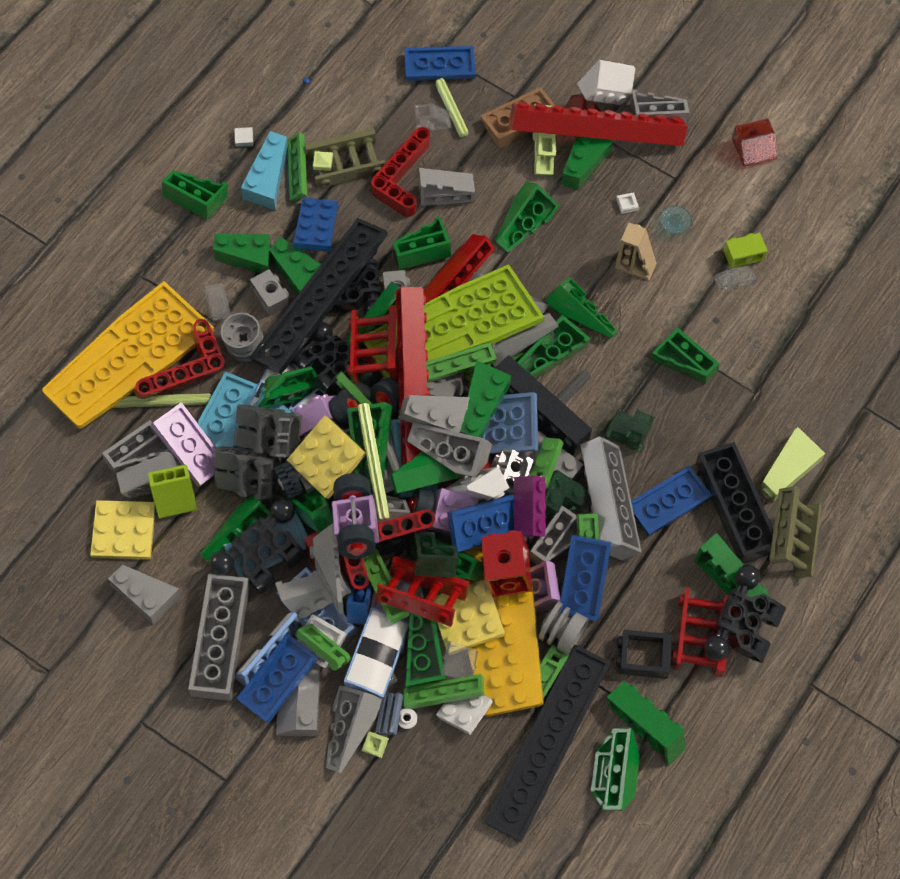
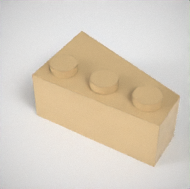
M628 223L620 242L615 268L649 281L657 263L647 230L638 224Z

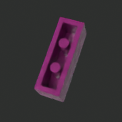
M514 477V530L522 531L524 537L545 536V477Z

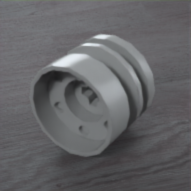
M236 313L228 317L221 326L220 333L229 355L239 362L252 361L250 356L264 339L256 318L248 313Z
M558 602L545 617L538 639L544 641L548 634H550L547 644L551 645L557 638L559 639L557 649L569 655L574 644H577L589 618L578 612L571 619L568 618L570 608L566 607L561 614L563 604Z

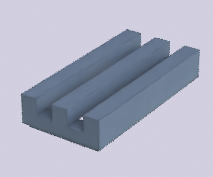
M385 693L384 699L382 698L375 733L379 735L397 734L403 700L402 694L389 693L388 695Z

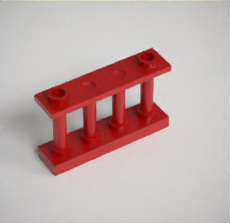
M396 305L389 306V314L382 317L359 319L356 310H352V318H349L351 347L350 364L347 365L348 376L352 377L354 383H358V373L386 370V372L390 373L391 379H398ZM389 325V329H386L385 332L359 334L361 326ZM387 339L388 345H385V347L359 350V342ZM388 356V360L385 363L358 365L359 357Z
M395 556L392 560L390 576L393 577L388 586L378 584L375 601L452 627L455 610L452 608L457 599L466 600L470 581ZM400 579L411 583L406 593L395 589ZM419 586L430 589L426 599L414 596ZM438 592L449 596L444 606L433 602Z
M685 588L684 593L680 594L678 606L682 607L676 651L673 650L672 662L675 663L674 669L678 670L681 662L710 666L712 669H715L714 676L722 677L725 673L727 656L721 661H714L705 657L682 654L683 643L704 646V643L707 641V638L684 635L685 624L716 629L715 625L718 622V619L714 621L687 616L688 605L718 610L720 613L729 595L725 594L722 601L714 602L690 598V588Z

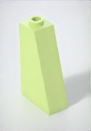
M798 427L792 433L760 487L763 496L772 502L778 499L779 489L792 487L819 464L825 455Z

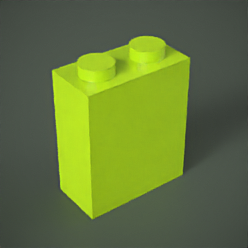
M187 464L148 473L159 518L197 510Z

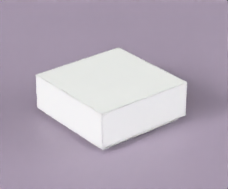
M252 127L235 128L236 147L253 146Z
M634 192L616 197L621 214L638 211L639 206Z

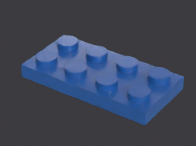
M474 46L404 48L406 81L438 80L441 78L444 80L476 79Z
M302 198L293 243L294 249L331 251L338 212V201Z
M688 466L631 500L634 518L649 537L710 500L712 494L691 466Z
M510 494L495 500L492 499L447 512L453 551L460 552L482 545V537L489 534H504L514 530V495Z
M572 535L560 601L563 604L561 614L566 607H569V616H573L578 612L590 620L598 621L612 542Z
M286 634L236 699L269 724L319 657L289 634Z

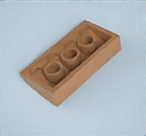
M541 87L481 115L485 128L498 148L532 133L511 129L509 119L512 103L526 102L529 105L544 104L551 107L555 105Z

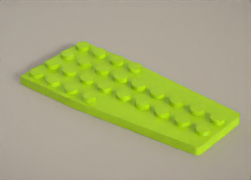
M509 264L462 284L424 305V313L427 314L425 331L428 335L427 342L425 343V350L428 351L427 361L486 343L494 344L544 321L543 314ZM385 324L369 333L385 332L386 329H389V325ZM387 339L363 342L366 349L380 348L388 345ZM386 355L371 356L375 364L385 363L388 360ZM386 370L380 371L384 378H391L390 373L386 372Z

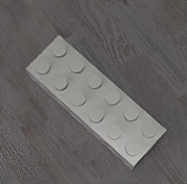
M600 436L580 444L581 458L585 466L584 474L588 481V493L592 501L591 509L593 513H598L599 540L612 542L610 556L620 560L642 553L620 446Z
M208 574L188 688L191 697L232 700L250 590L248 578Z

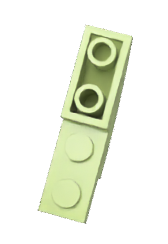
M533 132V141H535L534 175L552 176L554 174V156H556L555 134Z

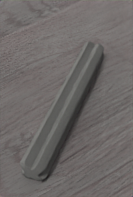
M581 371L557 396L562 403L566 404L591 378L588 371Z

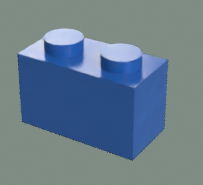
M354 579V583L356 585H363L365 580ZM370 580L363 589H356L351 586V593L347 601V623H366L373 597V586Z

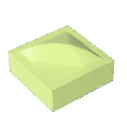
M315 151L313 170L331 171L333 152Z
M368 731L361 751L382 758L389 738Z

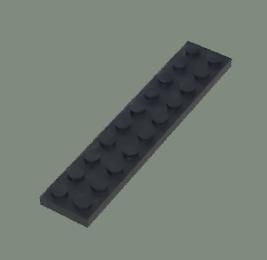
M357 218L250 356L251 360L278 374H282L388 236L387 230Z
M574 644L484 822L485 825L522 843L611 664L610 661Z

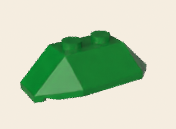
M310 366L269 376L260 391L257 407L268 409L306 398L317 389L314 386V380L318 375Z
M631 728L612 729L609 733L610 735L596 750L591 793L604 811H623L635 797L640 755L634 732Z

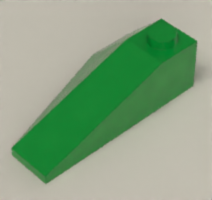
M525 182L515 196L495 242L504 251L510 252L524 241L526 236L537 231V228L543 223L546 224L560 205L537 183Z
M570 277L559 284L546 299L552 310L603 335L612 338L618 332L604 314L597 312V305L585 298L587 293Z
M425 452L419 453L410 462L390 474L395 494L465 477V475L455 473Z
M251 494L238 506L200 555L209 563L213 553L226 551L224 545L232 542L260 517L265 519L270 515V511L259 499H255L254 494Z

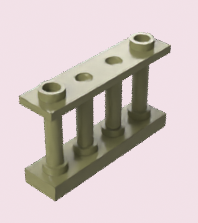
M374 128L305 144L307 160L314 159L315 151L333 152V162L336 171L326 174L323 170H317L319 175L315 176L316 189L328 188L331 185L375 176L385 165V160H377L372 145L376 144ZM365 146L371 163L360 165L355 148ZM349 151L353 164L352 168L343 169L338 152Z
M793 486L779 489L769 561L774 564L790 562L796 566L794 578L799 579L813 577L822 505H804L799 501L800 489ZM797 509L802 512V521L796 518ZM795 527L800 530L799 539L794 536ZM793 545L798 548L797 558L792 555Z

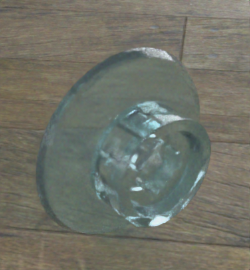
M681 206L666 207L659 217L661 226L666 231L674 234L685 232L692 223L690 213Z

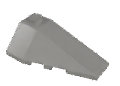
M414 422L407 440L455 473L474 478L486 465L492 444L484 438Z

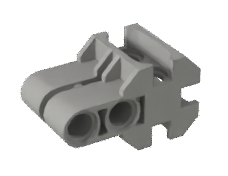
M502 449L500 455H494L490 468L499 467L509 486V489L504 491L505 494L503 496L514 495V477L529 476L535 463L533 459L527 457L523 460L517 457L518 452L509 449ZM553 474L545 490V514L558 480Z

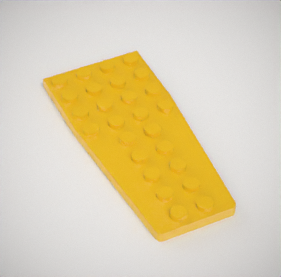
M163 281L118 317L42 389L43 394L77 428L82 429L134 393L138 380L167 370L196 347L191 335V329L196 320L205 318ZM210 324L211 329H212V331L214 332L215 329H214V327ZM202 326L196 327V330L198 332H205V329Z
M482 545L463 550L483 560ZM484 572L482 574L480 581L485 579ZM467 580L470 581V584L478 582L474 580ZM533 592L494 597L493 599L506 635L466 649L472 674H482L484 677V694L493 701L484 714L486 717L538 707L544 702Z

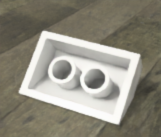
M598 60L577 84L586 100L621 105L626 102L632 93L635 67Z
M499 467L481 469L475 478L465 476L445 489L478 498L479 502L484 499L487 501L492 498L495 500L505 494L504 491L509 486Z

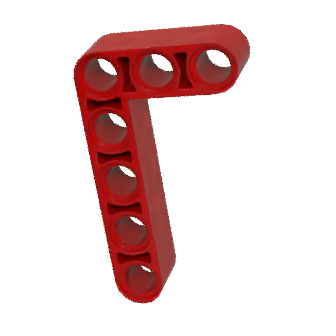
M426 127L417 128L371 180L372 195L405 217L415 215L416 197L398 186L397 183L430 146L429 129Z
M196 320L191 329V335L201 358L141 378L137 381L134 388L136 397L146 399L220 372L224 365V358L207 320ZM202 326L205 329V332H198L196 330V327ZM203 344H210L212 346V349L206 350L203 347ZM210 361H217L219 367L211 366ZM197 366L201 369L202 373L197 374L193 372L192 368ZM181 373L184 379L178 380L174 374ZM163 379L166 385L160 386L156 380ZM139 386H147L148 391L141 392L139 390Z
M425 509L379 522V542L429 528L435 523V514L431 510ZM423 513L431 515L432 520L429 524L421 522V515ZM405 518H409L412 521V527L409 530H404L401 526V522ZM385 524H390L393 527V532L386 536L382 533V527ZM344 557L352 586L356 589L365 588L368 585L369 578L363 558L360 559L358 565L351 566L348 563L349 558ZM362 574L365 576V583L363 585H356L354 583L356 575Z

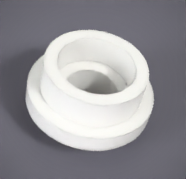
M406 708L401 710L398 725L403 729L413 728L417 723V714L412 709ZM409 715L411 720L405 721L403 717Z

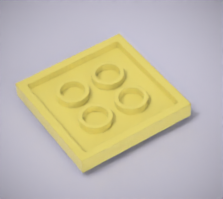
M325 415L290 455L287 461L325 498L329 499L334 493L333 485L335 480L342 475L350 474L366 456V452Z
M96 500L91 558L151 560L156 511L155 502Z
M485 579L470 584L465 601L456 600L452 608L455 610L452 627L438 623L448 655L506 635L493 596ZM440 594L435 597L433 602L444 606L449 596Z

